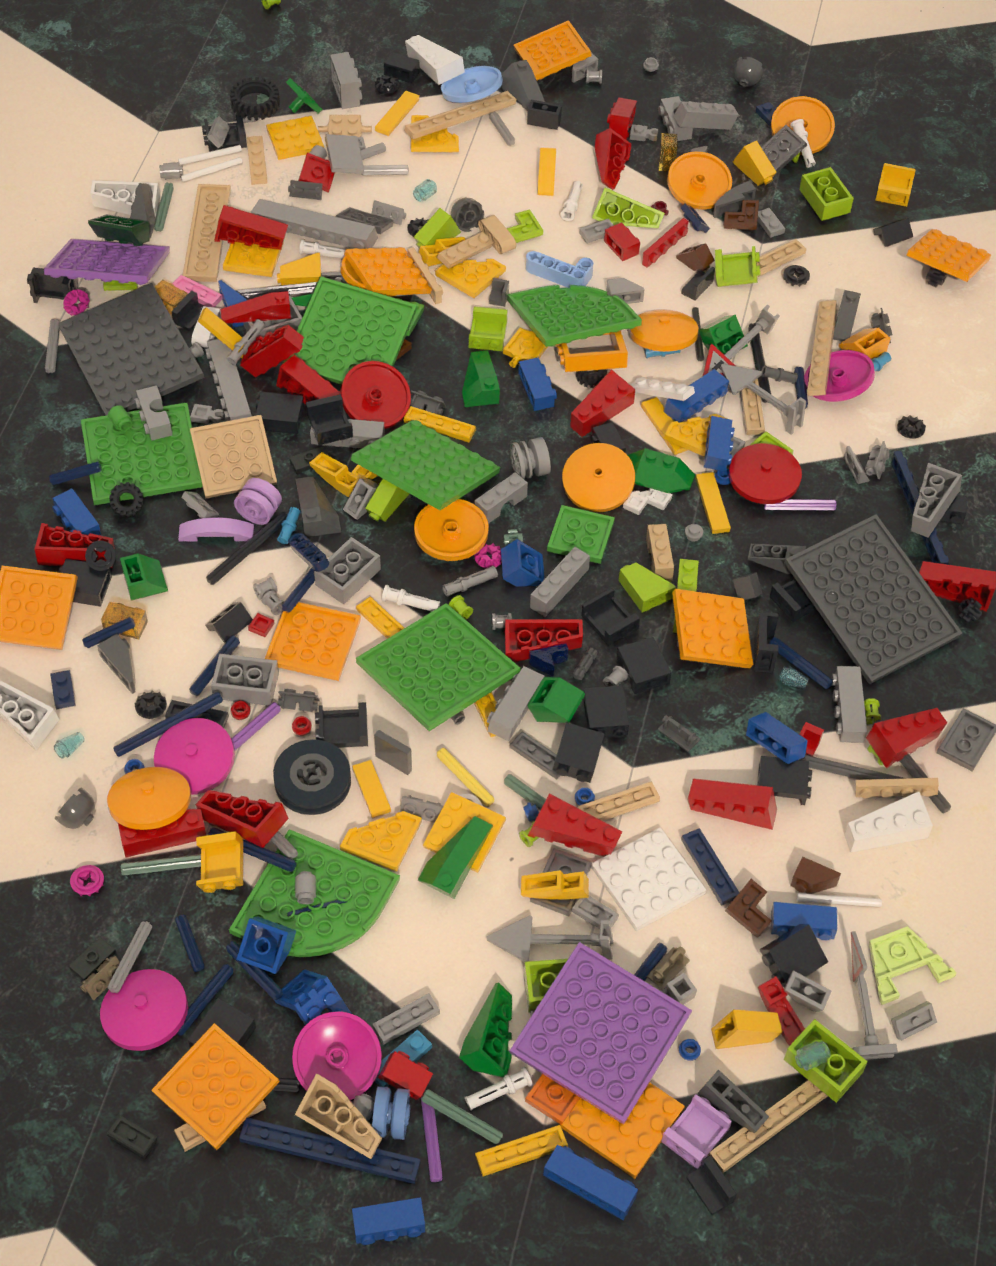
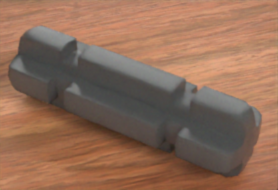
M588 648L586 654L577 665L578 667L573 672L574 679H583L584 673L588 671L593 663L592 660H595L598 651L596 649Z

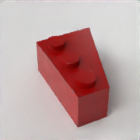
M618 98L617 102H614L610 114H608L607 123H609V128L627 140L629 137L628 130L632 127L637 101Z

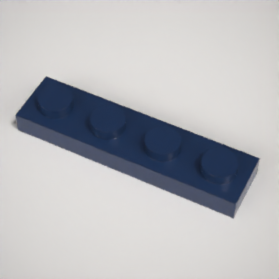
M698 828L682 835L681 841L720 905L722 906L733 901L740 892L701 829Z

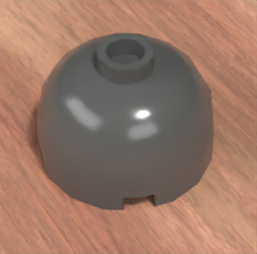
M742 57L736 59L733 67V76L743 87L754 86L761 80L765 68H762V63L754 58L747 57L742 59Z
M465 197L454 203L451 209V216L460 230L470 232L472 231L470 230L471 228L479 227L478 221L484 218V210H482V205L478 201Z
M82 787L78 789L80 794L77 796L73 794L59 810L61 816H55V820L66 828L76 829L83 824L88 826L94 819L92 813L95 809V802L92 796Z

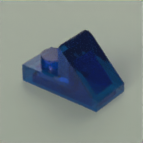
M567 643L529 651V665L548 675L554 676V663H562L568 660L569 649Z

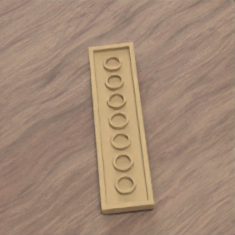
M198 184L182 276L193 281L217 282L223 240L214 242L223 205L229 206L231 185Z

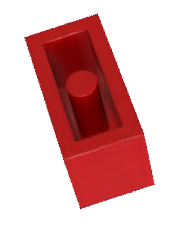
M622 222L605 229L604 242L622 261L639 254V239Z
M394 1051L389 1055L378 1078L396 1089H409L410 1097L415 1100L421 1098L433 1073L428 1071L429 1067L420 1062L416 1064L409 1060L410 1056L406 1053Z

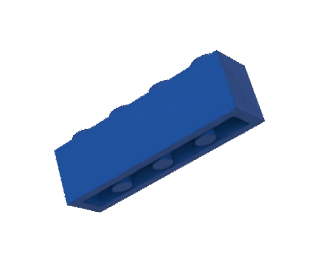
M715 369L689 385L694 387L695 393L686 400L668 398L664 413L674 421H678V423L690 419L692 415L701 412L707 405H711L718 398L724 397L728 392L729 380Z
M557 1145L544 1167L543 1176L623 1221L637 1196L638 1189L635 1188L632 1182L628 1180L622 1181L615 1177L612 1171L595 1166L592 1160L577 1156L572 1149L566 1146L561 1147Z

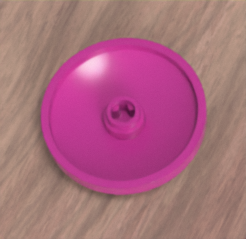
M852 350L831 352L826 395L813 397L823 401L837 402L862 394L871 386L875 378L872 360L867 355ZM811 364L804 375L806 389H808Z
M204 718L187 719L170 727L159 739L154 752V766L168 768L180 773L187 780L191 795L205 793L220 785L229 775L235 759L234 745L227 731L218 723Z
M146 969L130 973L118 993H112L110 990L106 993L100 1008L102 1027L108 1038L121 1048L133 1051L156 1048L175 1036L184 1024L188 1012L187 995L181 983L165 971Z
M346 1012L325 1013L311 1020L299 1033L293 1048V1068L298 1081L306 1091L315 1075L319 1074L335 1083L348 1099L352 1100L356 1096H361V1094L365 1093L379 1074L382 1062L380 1042L370 1025L358 1016Z

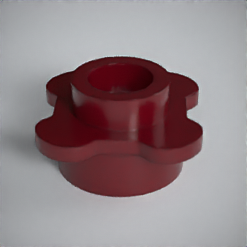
M657 201L651 206L665 213L664 215L669 214L667 204L663 201Z

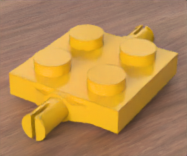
M519 328L503 348V354L513 358L509 365L515 368L520 361L540 358L548 346L546 347L533 331Z

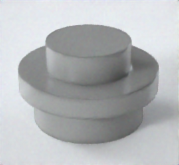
M652 57L647 58L643 63L644 69L649 72L657 70L659 66L657 60Z
M690 524L685 528V535L690 541H698L703 536V529L697 524Z

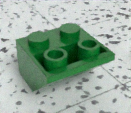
M736 314L724 316L698 330L704 346L708 350L710 345L713 344L724 355L744 337Z
M141 554L120 558L131 600L168 591L159 560Z
M544 677L527 706L537 722L569 723L585 693L560 677Z

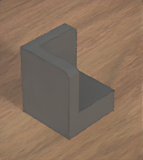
M493 278L489 304L505 307L507 294H509V281Z
M757 572L733 579L738 598L747 600L762 594Z

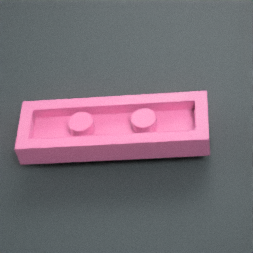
M182 275L171 284L173 291L187 296L191 290L196 292L198 303L207 307H215L222 300V294Z

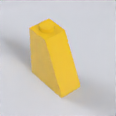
M757 141L744 146L732 161L758 186L763 183L767 185L772 182L774 175L777 173Z
M315 253L280 266V273H277V283L290 285L318 282L321 277L320 253Z
M733 1009L711 1028L716 1049L769 1043L782 1034L778 1013Z

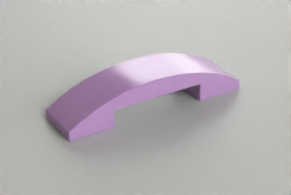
M230 518L191 520L180 524L178 540L197 541L198 537H234V541H248L253 537L254 524Z

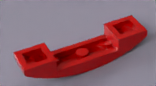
M774 977L758 986V990L768 1012L778 1013L782 1030L781 1035L790 1046L805 1028L786 999L788 994L784 991L778 978Z

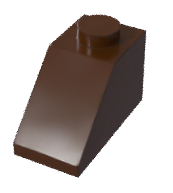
M706 243L686 248L676 255L679 261L693 271L700 269L705 271L715 261Z
M802 856L790 886L799 892L813 894L837 887L841 873Z

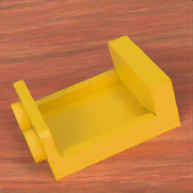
M884 163L875 200L907 207L916 170Z
M237 832L196 837V845L201 849V880L196 881V885L207 893L215 892L216 889L233 890L237 886H243V838Z

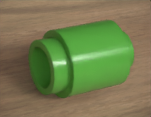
M114 406L110 409L108 417L118 430L126 432L131 429L133 425L132 418L123 406Z

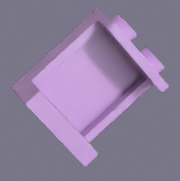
M695 1094L692 1102L678 1120L663 1133L662 1143L698 1169L702 1165L703 1160L708 1157L709 1152L718 1145L729 1131L732 1121L725 1112L718 1111L712 1107L706 1098Z

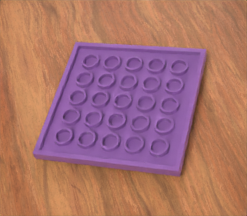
M70 239L46 265L44 275H50L53 278L67 276L68 279H77L78 277L85 280L101 279L103 282L117 280L119 283L136 282V284L143 285L148 283L170 253L169 246L145 244L143 246H134L133 243L121 244L119 242Z
M579 942L509 1050V1053L624 1125L691 1015L692 1010Z

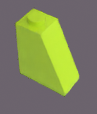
M439 208L414 236V239L417 242L416 246L420 249V246L435 245L436 239L454 238L461 231L452 216Z
M382 479L365 508L370 513L368 516L376 521L381 519L385 522L410 493Z
M638 563L626 565L619 572V582L641 612H645L673 599L672 592L676 588L675 585Z

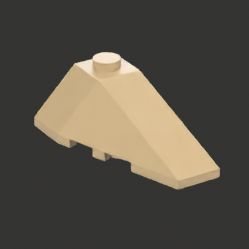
M319 1074L315 1075L295 1115L372 1159L382 1137L335 1083Z

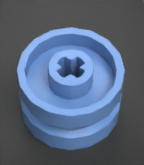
M377 1087L372 1127L382 1138H385L388 1133L389 1124H391L392 1138L405 1140L410 1117V1090L397 1089L394 1101L391 1102L392 1092L390 1088Z

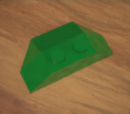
M646 448L627 455L634 466L635 484L665 493L690 490L695 474L680 458Z

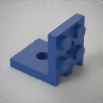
M305 969L282 988L283 996L275 1000L277 1004L295 1010L305 1025L320 1016L325 1008L329 1012L352 1014L327 976Z

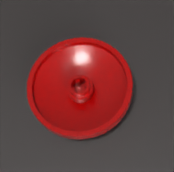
M367 361L354 366L346 374L340 389L343 408L351 419L384 422V429L399 423L407 413L411 402L410 388L404 376L393 366L379 361Z
M758 443L742 448L733 456L729 467V480L736 492L745 499L759 504H777L788 500L797 492L802 478L801 467L797 459L784 448L773 444Z

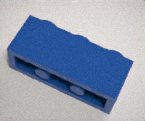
M539 357L520 361L518 374L534 411L554 407L557 394L556 390L551 387L550 377L546 375L545 365L541 364Z
M711 416L707 429L703 468L725 472L727 465L731 464L732 454H729V452L733 448V441H731L735 428L732 427L733 420Z
M73 489L53 497V511L56 516L60 515L65 528H69L70 532L77 530L81 531L84 535L91 533L101 536L98 522Z
M767 712L748 720L746 736L785 763L790 764L805 757L808 740Z
M782 902L773 903L771 910V934L781 936L799 924H809L816 938L825 941L835 938L837 933V907Z
M421 1197L352 1209L356 1244L370 1245L375 1240L382 1239L393 1241L400 1236L406 1235L408 1237H417L425 1232Z

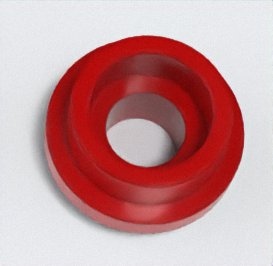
M237 701L231 707V715L237 720L246 719L250 715V706L244 701Z
M304 716L297 717L292 723V730L297 735H306L312 729L311 721Z

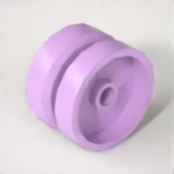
M251 478L235 498L234 506L237 512L246 520L264 525L269 522L281 504L282 497L279 491L269 482L260 478Z

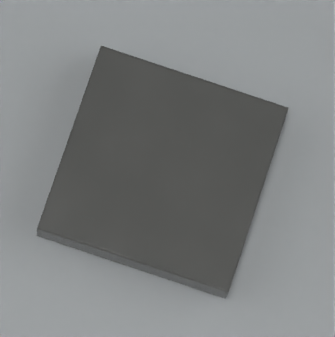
M378 730L374 734L375 756L404 774L409 775L412 771L411 748Z

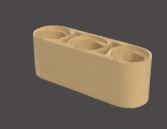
M495 215L478 221L480 231L493 242L492 246L499 254L516 248L514 237Z

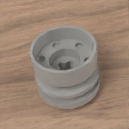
M543 437L529 439L528 447L525 441H520L519 444L517 442L511 443V464L514 472L523 479H525V476L531 478L532 469L536 476L550 473V457Z

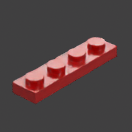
M682 218L643 252L642 265L648 268L662 254L664 255L671 246L676 245L679 239L685 237L688 233V220Z

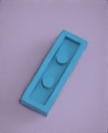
M416 1030L391 1053L402 1051L410 1056L409 1060L415 1063L432 1048V1043L420 1031ZM388 1054V1055L382 1060V1062H381V1068H380V1071H379V1073H378V1076H379V1074H380L382 1068L384 1067V1065H385V1063H386V1061H387V1059H388V1057H389L390 1054ZM377 1076L375 1082L380 1087L389 1086L388 1083L382 1081Z

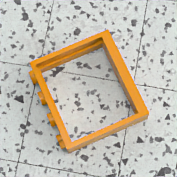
M621 330L603 334L610 335L615 351L570 354L567 343L556 344L558 357L560 356V365H563L565 372L627 368L628 352Z

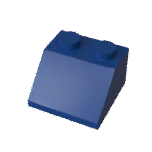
M518 539L501 549L502 576L505 581L518 587L539 586L545 580L543 554Z
M261 917L249 918L236 960L276 974L291 950L296 930Z

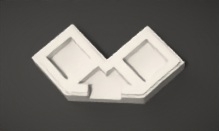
M651 488L643 492L634 491L624 502L623 508L640 515L648 503L664 511L672 499V494Z

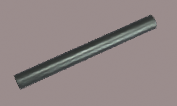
M694 307L692 308L693 319L697 322L698 328L701 329L699 308ZM698 331V338L695 341L697 360L703 361V344Z

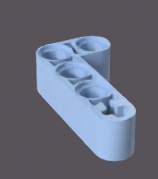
M536 251L528 252L526 255L527 272L570 288V285L586 286L593 276L594 263L590 258H581L576 266Z

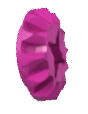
M80 289L70 291L63 301L65 311L71 316L85 312L86 308H89L90 300L88 294ZM77 299L81 302L78 304V307L73 305L77 302Z
M485 543L483 548L474 555L476 563L483 568L498 567L502 563L500 546H495L494 543L491 545ZM487 552H490L492 559L486 555Z
M84 865L77 868L70 878L73 891L77 892L80 896H91L94 892L98 893L104 882L102 871L93 865ZM91 878L92 883L85 885L83 880Z

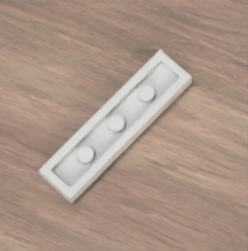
M645 377L637 378L631 384L635 388V393L682 401L695 393L693 386L663 382L657 379L650 380Z

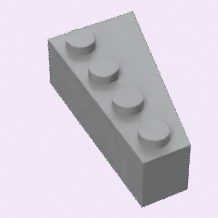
M928 463L913 513L912 532L925 537L930 536L959 493L962 480L961 474Z

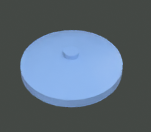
M491 66L470 67L464 69L465 73L442 83L441 91L443 97L450 102H472L493 94L501 87L503 79L501 72L497 68Z

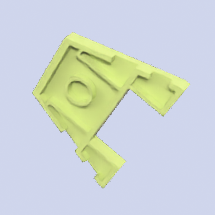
M908 926L872 939L869 942L881 1005L899 999L900 994L891 978L928 965L938 983L956 976V971L952 967L949 968L938 954L935 955L927 948V944Z

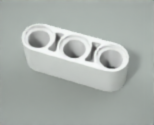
M207 307L221 319L220 308ZM197 321L191 342L192 345L197 342L201 347L208 348L207 341L214 340L215 336Z

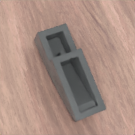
M751 181L732 188L720 197L715 203L713 217L724 216L725 212L742 210L743 200H754L756 188Z

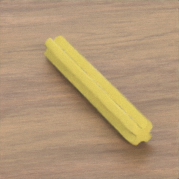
M446 748L438 750L437 757L485 806L489 807L494 803V797Z

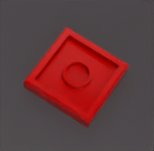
M307 152L298 181L322 183V191L329 193L335 172L331 171L330 161Z

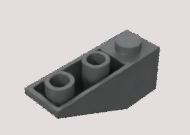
M139 183L135 191V200L131 206L130 218L149 221V238H151L155 217L150 186L146 183Z
M751 544L748 560L786 574H792L784 563L785 559L807 549V547Z

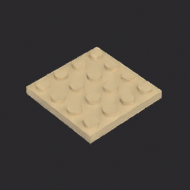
M261 415L190 428L205 499L240 492L251 478H260L272 485L277 484Z

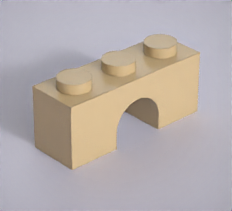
M666 524L648 525L646 541L648 553L652 555L651 570L658 576L672 582L674 564Z

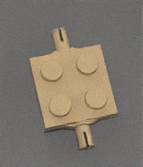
M329 115L328 125L318 126V132L361 137L362 132L372 133V126H362L361 115Z

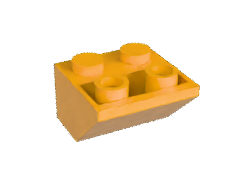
M880 328L863 329L839 343L838 346L842 350L861 352L870 359H873L887 352L890 337Z

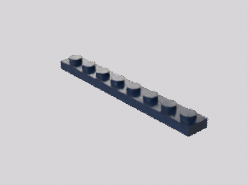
M894 451L891 465L913 515L919 498V488L914 483L913 473L909 471L906 457H903L901 451ZM934 528L929 537L921 535L933 563L949 565L948 556L944 554L943 545L937 537L936 528Z
M251 1118L245 1119L239 1137L240 1142L413 1184H415L421 1159L376 1149L372 1159L337 1139Z

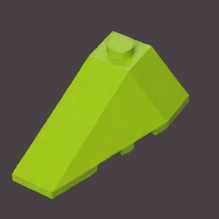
M605 187L592 218L598 221L609 219L613 225L622 222L625 226L659 228L665 213Z

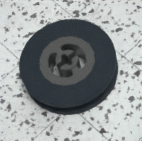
M304 740L289 746L280 754L273 770L275 790L280 801L290 810L304 815H318L333 810L344 801L351 786L350 764L346 755L334 744L323 740ZM321 771H323L326 775L322 776ZM300 778H303L304 784L299 780Z

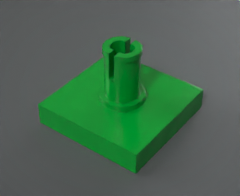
M289 78L286 83L297 94V97L288 107L296 113L305 103L319 114L323 109L304 89Z

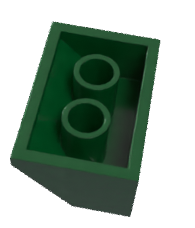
M108 214L88 220L89 226L97 237L104 238L105 241L117 240L121 244L133 243L134 246H143V243L150 241L149 221Z

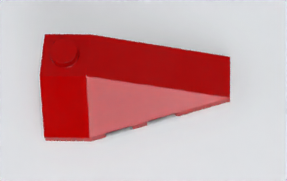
M609 128L596 135L595 153L601 182L614 190L621 177L620 173L625 168L624 164L630 158L631 143Z
M288 291L265 294L220 309L221 320L226 324L253 322L257 319L261 321L291 319Z

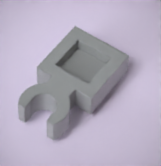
M632 124L630 140L645 141L647 138L651 141H657L658 129H647V126Z
M194 404L190 419L191 422L208 424L210 420L216 424L221 423V417L224 416V413L221 409L213 411L212 406Z

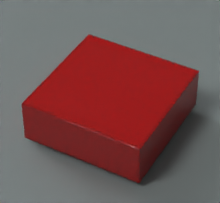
M257 613L248 626V631L266 637L275 624L274 620Z

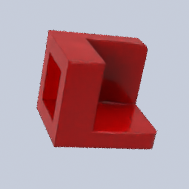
M805 722L799 735L808 740L805 755L813 756L821 742L824 730Z

